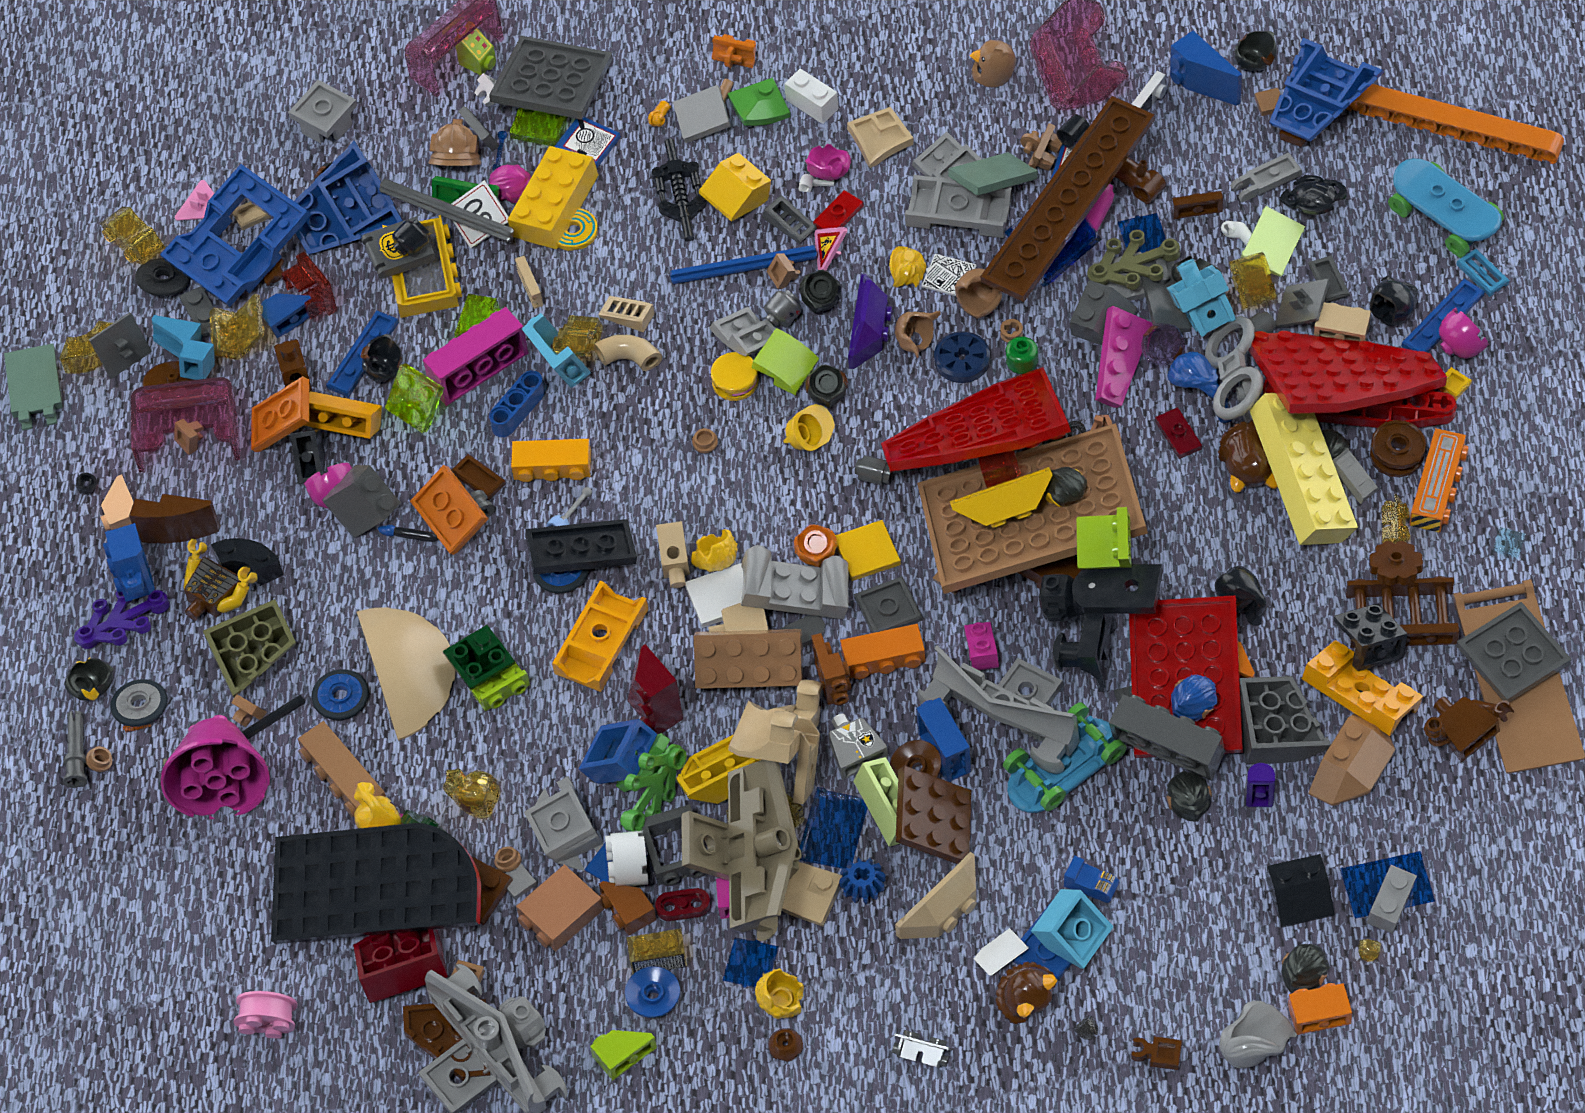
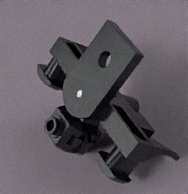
M1131 564V567L1083 569L1075 579L1070 575L1064 574L1044 575L1042 577L1039 603L1043 617L1046 620L1073 621L1077 615H1081L1080 642H1067L1064 633H1060L1054 641L1052 656L1058 671L1062 672L1063 667H1080L1081 670L1096 678L1098 692H1103L1105 684L1100 663L1101 660H1108L1111 644L1110 634L1117 628L1114 614H1156L1163 574L1161 564ZM1130 586H1138V589L1133 592L1126 591Z

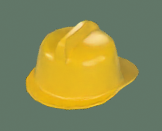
M814 404L796 413L786 424V438L783 442L790 443L797 450H816L829 442L835 427L832 415L822 405Z

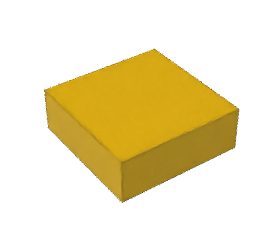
M1451 367L1445 373L1447 376L1446 386L1437 389L1451 394L1457 400L1472 384V380Z

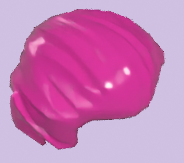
M826 144L824 148L820 145L813 148L805 162L807 163V170L810 172V175L832 181L843 177L848 172L851 158L847 151L838 150L831 144Z
M507 164L495 169L490 174L488 180L489 184L499 186L498 199L500 201L506 199L512 204L518 202L531 176L519 165Z

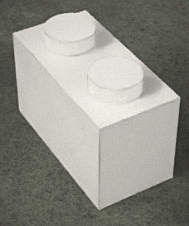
M799 69L784 83L786 101L822 124L839 109L837 92L802 69Z

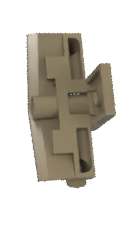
M760 760L728 772V823L691 811L682 813V866L729 881L730 929L740 932L755 929L757 930L758 941H766L772 938L777 931L778 916L781 915L789 879L799 870V860L802 854L798 847L779 762ZM703 839L707 844V849L704 846Z

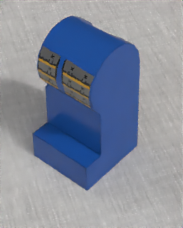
M1075 855L1064 874V887L1071 890H1081L1085 895L1106 903L1111 901L1120 883L1113 874L1100 871L1093 866L1085 864L1084 859Z

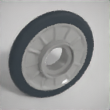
M147 679L134 680L124 684L115 692L111 699L110 710L113 717L123 725L131 727L144 726L154 722L162 715L167 706V693L155 681ZM138 699L146 700L142 706H132L134 701Z

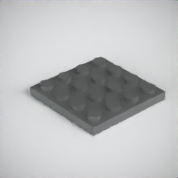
M520 36L489 94L490 102L582 119L612 62V52Z

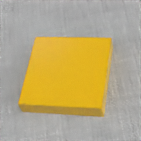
M883 520L835 535L841 558L848 562V574L851 581L901 565Z

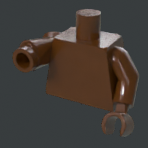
M1443 696L1437 700L1433 707L1440 716L1429 718L1424 725V731L1431 745L1440 747L1448 744L1457 758L1463 762L1500 732L1498 718L1506 722L1508 718L1505 714L1508 712L1514 713L1515 710L1506 700L1494 704L1462 697L1452 704Z

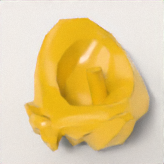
M897 246L892 251L889 266L894 279L893 287L914 284L917 287L927 267L924 257L920 252L905 246Z

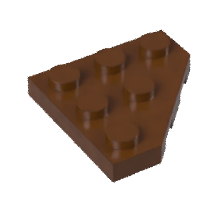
M433 1003L403 1006L405 1036L434 1059H437L463 1039ZM472 1052L464 1059H457L454 1055L451 1058L456 1062H465L471 1057ZM461 1069L454 1070V1075L464 1081L466 1078L465 1072ZM484 1070L468 1071L469 1078L490 1076V1071L486 1074L483 1073Z

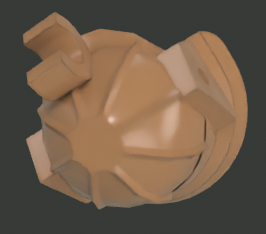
M453 119V123L446 124L436 134L431 135L429 151L433 153L428 161L429 164L445 166L482 164L478 153V135H473L471 130L463 125V119Z

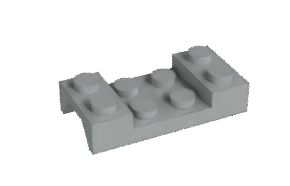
M914 175L909 209L905 211V224L909 227L930 229L931 223L979 229V235L1004 238L1012 200V186L977 196L953 179Z

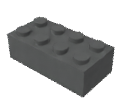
M1122 695L1109 721L1113 739H1120L1127 745L1212 781L1225 754L1220 732L1208 726L1204 729L1196 726L1195 722L1188 717H1175L1170 714L1171 712L1162 706L1156 705L1154 708L1147 705L1144 699L1136 695H1131L1130 697Z

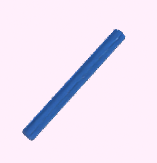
M814 245L675 269L670 271V277L673 284L768 268L778 253H785L788 260L794 263L813 260L817 258V251Z

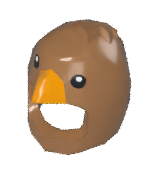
M988 40L980 49L970 54V57L975 60L971 71L975 82L986 87H999L1010 80L1016 66V57L1011 45L1001 40ZM979 66L981 67V70H982V71H981V74H980V73L978 72V70H977Z

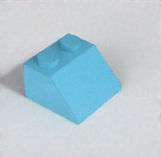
M1061 889L1031 932L1048 950L1075 966L1084 969L1112 930L1113 925L1081 890Z

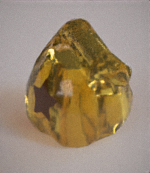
M459 768L446 771V781L442 787L445 793L461 810L470 816L478 819L489 818L500 795V788L496 778L492 774L481 770L471 771L467 775Z

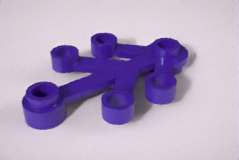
M160 590L152 591L148 595L147 601L124 612L127 604L132 600L126 602L124 596H122L123 592L118 593L116 591L117 602L108 619L102 623L100 622L103 616L110 611V607L105 599L94 601L92 604L94 613L88 624L80 627L74 634L76 644L83 649L93 648L99 642L113 643L116 646H120L128 640L125 630L136 631L139 634L149 632L151 624L147 617L142 616L138 617L135 621L130 620L149 610L155 614L168 610L170 602L167 595ZM114 629L111 633H106V631Z

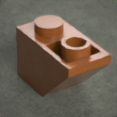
M606 881L599 883L601 893L599 896L602 899L603 908L605 910L611 909L614 914L611 916L619 931L624 929L629 936L656 921L654 907L641 888L627 885L615 886V883Z

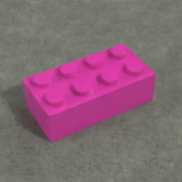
M504 307L500 311L492 313L489 318L478 325H473L459 337L451 339L448 344L437 351L431 352L423 359L429 387L447 406L529 354L525 333L522 330L523 325L507 307Z

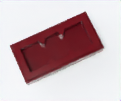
M1178 407L1155 417L1156 424L1178 459L1202 450V444Z

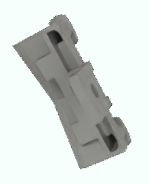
M938 645L934 648L938 654L937 665L932 676L933 680L925 691L918 689L917 698L920 704L940 697L949 713H951L950 706L947 703L951 697L959 699V702L967 703L968 706L976 708L991 719L1019 728L1022 733L1028 734L1029 737L1033 736V739H1038V742L1042 741L1038 749L1033 746L1030 749V756L1033 762L1039 768L1049 773L1060 774L1064 771L1065 767L1061 758L1064 754L1070 756L1080 741L1077 716L1073 713L1054 710L1053 707L1049 706L1063 687V680L1017 658L999 684L996 685L985 679V673L965 663H962L959 667ZM1023 687L1033 689V692L1029 695L1019 693Z

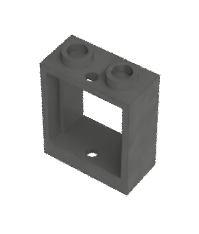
M690 804L645 817V823L642 828L645 847L658 886L663 884L671 886L678 883L680 879L689 876L698 878L705 874L682 866V860L660 866L652 841L653 837L682 829V813L687 811L693 812Z

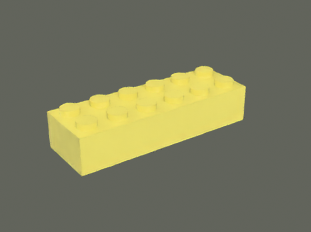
M1265 393L1249 411L1299 545L1343 542L1358 526L1315 413H1288L1276 393Z

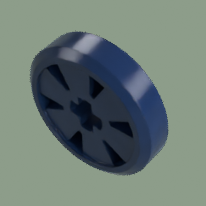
M960 331L948 334L935 347V367L938 373L949 381L956 383L972 382L984 375L989 367V347L983 338L971 332ZM959 355H965V359L959 360Z

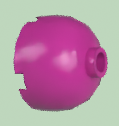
M1456 307L1446 315L1440 324L1439 336L1443 341L1440 347L1449 356L1455 354L1459 358H1472L1488 347L1489 343L1486 338L1480 340L1477 335L1481 331L1462 311L1458 313Z
M340 463L327 467V473L320 475V472H317L307 479L304 485L308 495L315 504L328 509L322 500L352 469L350 464Z

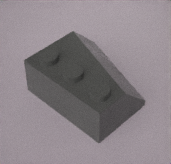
M1293 676L1239 678L1242 742L1246 765L1303 761L1329 749L1331 743L1321 732L1317 718H1313L1309 711L1307 701Z

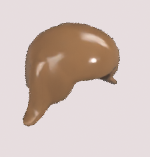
M914 311L903 313L898 318L895 326V336L900 347L905 351L915 353V356L919 358V352L925 350L931 343L934 331L933 321L941 315V312L925 313ZM913 332L920 334L923 340L920 345H915L911 340Z

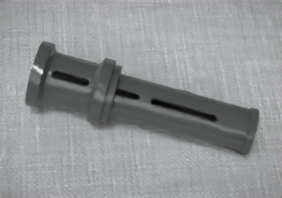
M70 711L67 714V754L63 758L66 775L63 777V784L69 788L84 787L87 784V776L85 775L86 756L83 754L84 714L81 711H75V718H73V711Z

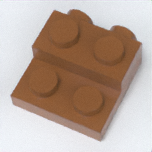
M822 633L811 635L814 663L820 682L824 685L823 691L827 704L843 705L849 701L847 691L852 690L847 661H841L839 652L832 653L830 643L824 642Z

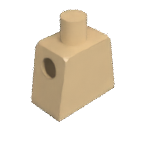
M682 521L656 525L664 579L669 578L671 588L684 587L686 585L685 576L690 575Z
M741 603L721 610L723 624L708 627L709 632L768 630L764 609L741 606Z

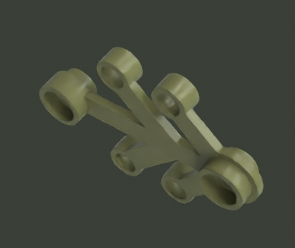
M1133 230L1129 234L1130 243L1120 261L1111 264L1115 255L1119 254L1122 250L1121 241L1117 238H1111L1106 242L1107 251L1100 263L1089 267L1087 277L1089 280L1103 285L1113 282L1124 285L1130 290L1137 289L1140 286L1139 275L1148 277L1152 281H1160L1164 277L1161 265L1153 264L1147 267L1141 264L1160 257L1168 262L1175 261L1181 254L1180 245L1176 240L1168 238L1162 242L1160 247L1135 256L1139 247L1145 243L1143 231ZM1121 271L1130 272L1126 276L1118 274Z

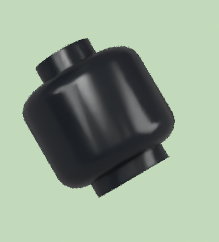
M415 219L413 221L406 220L392 234V239L395 242L393 248L403 257L406 254L412 257L417 256L429 243L427 236L429 231Z

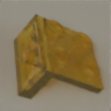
M254 294L237 312L216 307L209 312L214 355L238 360L262 339L265 329L262 325L263 306L261 305L259 294Z

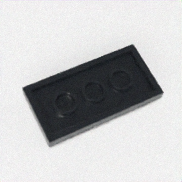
M628 519L525 529V538L533 574L632 565L637 562Z

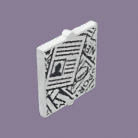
M935 254L930 267L926 268L927 274L922 283V288L956 296L955 285L957 281L967 271L975 269L976 264Z

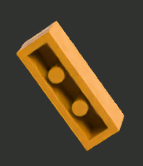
M310 391L309 422L303 426L370 439L380 429L382 405Z
M589 439L512 441L511 468L514 480L530 482L533 479L555 481L558 478L581 480L584 477H590L591 448Z

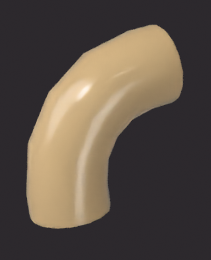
M614 335L593 344L596 355L605 366L619 359H628L634 361L642 371H648L659 365L662 360V354L646 339L634 335Z

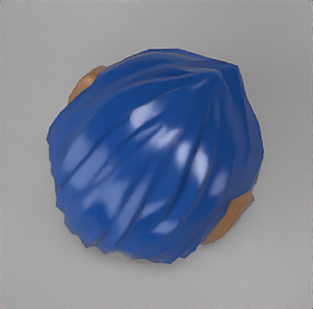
M1191 675L1184 680H1179L1171 694L1173 716L1178 718L1185 716L1194 722L1204 719L1207 714L1213 711L1214 706L1217 704L1215 683L1208 677L1201 675Z

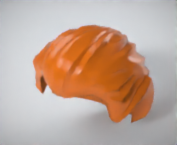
M815 524L807 526L794 539L795 554H797L802 562L815 567H821L825 559L834 556L837 548V538L834 532L829 528Z

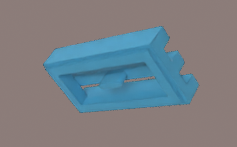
M1474 249L1456 263L1489 297L1494 295V292L1500 291L1503 286L1509 285L1510 280L1477 249ZM1475 257L1499 282L1496 283L1487 274V271L1481 266L1479 267L1472 258Z

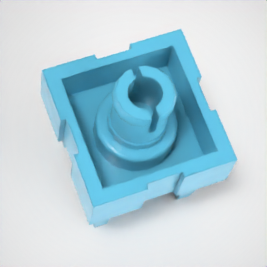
M1194 259L1185 261L1177 267L1183 280L1167 287V290L1175 306L1186 314L1194 330L1198 331L1201 337L1227 322L1236 320L1232 307L1224 293L1229 288L1218 269L1210 265L1199 271Z

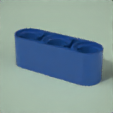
M529 370L523 373L490 411L489 419L493 434L498 437L511 435L543 398L545 389L539 372Z

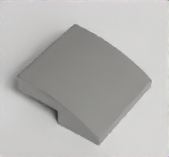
M945 132L913 161L912 166L925 176L951 179L948 176L949 168L981 160V158L967 144L961 146L948 132Z
M746 307L713 322L709 329L729 348L743 356H748L762 349L774 332L775 327L768 319L760 321L752 310Z

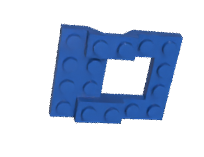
M240 164L208 200L204 218L191 232L177 235L160 256L230 308L244 291L250 294L282 258L279 251L311 215L306 209ZM244 199H247L272 217L273 220L241 254L220 239L219 236L232 222L229 218L231 213Z

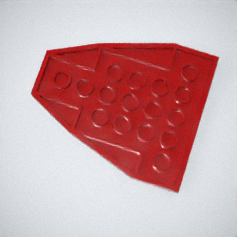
M1256 331L1254 332L1251 347L1248 350L1288 413L1343 412L1409 398L1446 386L1447 380L1446 374L1430 353L1372 343L1370 341L1343 340L1332 337L1291 333L1289 331H1279L1278 333Z
M1044 367L995 383L887 439L881 443L889 470L901 471L948 463L954 464L963 460L1025 447L1033 448L1043 441L1060 439L1066 433L1071 432Z

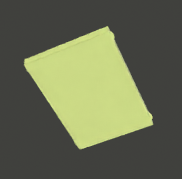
M1265 206L1245 249L1242 251L1241 257L1281 277L1301 234L1304 232L1305 226Z

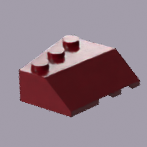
M644 644L640 648L633 669L627 701L640 715V720L658 735L683 720L677 680L649 647Z
M437 929L369 935L353 944L359 981L369 1003L426 985L425 977L430 970L444 978L448 977L442 944Z

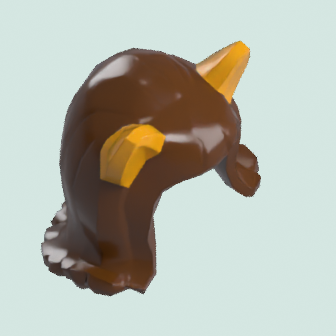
M1250 420L1248 423L1245 421L1236 423L1234 427H1230L1227 432H1224L1219 441L1221 446L1218 450V458L1221 462H1225L1226 468L1231 474L1230 485L1235 493H1239L1245 487L1254 488L1264 484L1276 489L1278 486L1253 420Z
M1024 962L1023 965L1019 964L1017 967L1014 966L1012 969H1008L1006 971L1007 976H1002L1000 983L997 985L998 990H996L997 998L995 1001L998 1010L1002 1011L1005 1019H1008L1010 1023L1018 1024L1026 1022L1027 1016L1043 1011L1051 1003L1052 990L1056 986L1057 979L1048 968L1037 965L1036 962Z

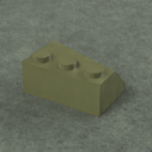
M276 599L203 630L206 642L233 698L296 645V641Z

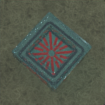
M1500 527L1493 552L1519 558L1526 534Z

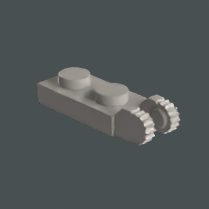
M1286 153L1247 171L1245 175L1232 181L1230 186L1235 192L1249 184L1252 185L1238 194L1240 201L1243 203L1256 197L1257 194L1265 193L1301 176L1302 169L1291 154Z

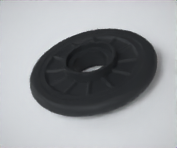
M163 258L152 259L143 263L135 274L137 285L146 293L155 296L178 294L188 286L190 278ZM159 275H166V276H168V278H167V279H159V278H157V276H159Z

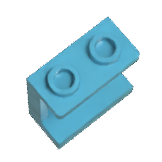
M542 313L531 318L522 328L552 368L571 388L591 373L568 346L558 355L556 354L551 345L561 335Z

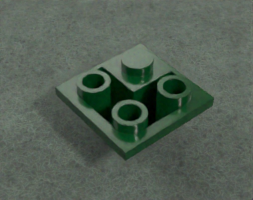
M488 625L483 626L443 650L445 657L470 690L516 664L515 660Z

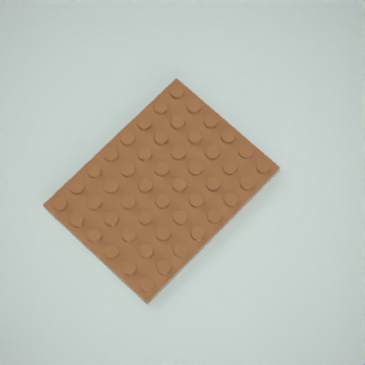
M1116 423L917 483L944 594L1077 555V517L1117 515V507H1127L1130 514L1131 538L1148 533ZM1047 467L1050 470L1061 467L1077 469L1087 480L1084 495L1080 500L1067 502L1064 506L1058 507L1054 503L1048 502L1043 495L1037 508L1031 510V515L1017 519L1016 516L1006 519L1007 523L998 527H992L991 524L985 526L952 510L949 502Z

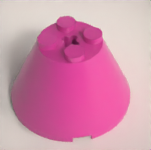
M216 715L213 718L202 720L190 726L186 736L166 761L161 773L162 792L167 801L176 810L190 817H193L194 814L200 816L209 815V820L215 819L210 815L224 806H228L235 811L239 810L236 815H242L251 811L264 799L265 792L270 783L269 769L263 757L234 723L228 721L223 715Z

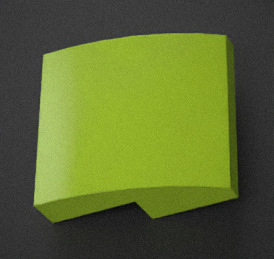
M776 328L753 360L752 368L774 378L773 385L796 395L806 381L807 376L819 361V358L800 341Z

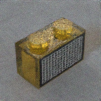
M681 928L626 937L632 974L642 968L651 966L662 967L667 970L687 967Z

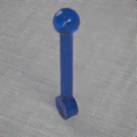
M499 131L497 134L499 147L496 162L492 166L493 171L501 166L504 139L507 138L506 131Z

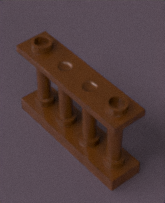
M1454 577L1417 578L1416 581L1410 582L1405 586L1398 582L1395 585L1389 586L1377 580L1355 579L1347 581L1346 598H1355L1356 609L1366 607V597H1382L1383 609L1393 619L1392 596H1408L1411 624L1400 625L1407 632L1405 646L1457 644L1459 626L1458 623L1448 622L1446 595L1453 594ZM1419 595H1435L1438 623H1422ZM1350 639V648H1355L1356 644Z

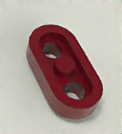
M701 888L665 892L656 899V912L665 921L701 917L710 909V898L708 893ZM694 902H700L701 906L693 907L692 904ZM667 906L675 907L672 911L665 910Z

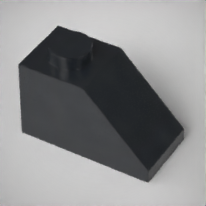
M321 429L291 433L290 438L298 484L305 483L308 478L317 472L323 475L325 471V450Z

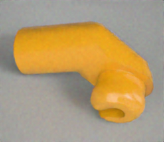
M664 100L660 101L657 107L648 115V123L654 127L662 126L665 123L664 117L671 108L670 104Z

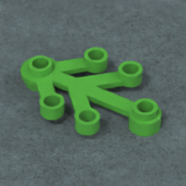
M671 744L665 749L663 754H641L638 761L639 767L650 771L654 766L662 765L657 773L644 776L628 774L624 781L626 789L636 792L640 788H647L634 808L623 812L621 815L620 823L625 830L631 832L641 831L645 823V817L662 813L661 802H672L675 798L676 770H680L685 765L687 759L686 751L680 745ZM652 799V804L647 807V809L645 810V814H643L642 812Z

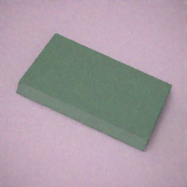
M1009 152L948 169V176L977 196L1035 180L1038 175L1036 169Z

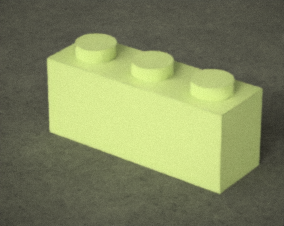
M886 757L862 763L853 782L888 846L900 844L896 842L898 778Z

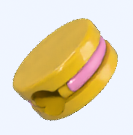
M730 352L715 360L711 367V379L713 389L717 395L726 400L738 401L751 396L758 387L759 378L758 371L752 368L753 359L750 356Z

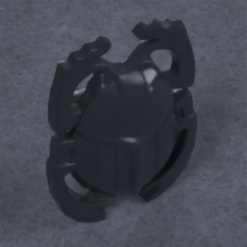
M1304 175L1293 182L1296 185L1295 189L1292 191L1285 189L1279 199L1285 205L1293 208L1296 207L1303 213L1320 215L1332 211L1335 201L1344 200L1347 197V189L1336 180H1323L1320 176ZM1334 186H1336L1339 189L1338 194ZM1290 196H1293V198H1295V199H1294V200H1289V197H1290Z

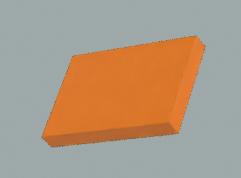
M302 376L252 407V451L261 452L309 422V379Z
M445 465L410 500L424 521L437 535L440 542L452 555L458 553L488 521V517L451 469Z

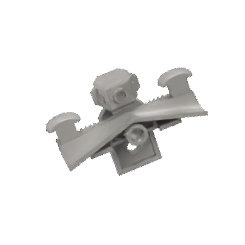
M456 964L457 972L448 979L433 970L427 972L425 982L429 999L463 1038L418 1072L419 1077L449 1113H459L497 1083L504 1087L524 1113H541L546 1109V1101L558 1092L566 1099L568 1095L566 1084L554 1068L545 1064L540 1065L542 1073L533 1079L520 1057L517 1048L536 1047L545 1040L546 1033L543 1018L526 997H510L499 1005L498 1011L470 994L474 991L480 998L482 996V986L474 972L465 965ZM472 1052L471 1057L465 1062H456L451 1058L454 1055L457 1059H464ZM455 1069H461L465 1072L466 1078L462 1083L455 1084L451 1082L450 1078L454 1074ZM484 1070V1074L490 1071V1076L469 1078L468 1071Z

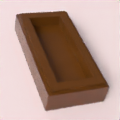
M467 454L451 469L454 475L474 491H484L488 501L506 485L504 479L470 454Z

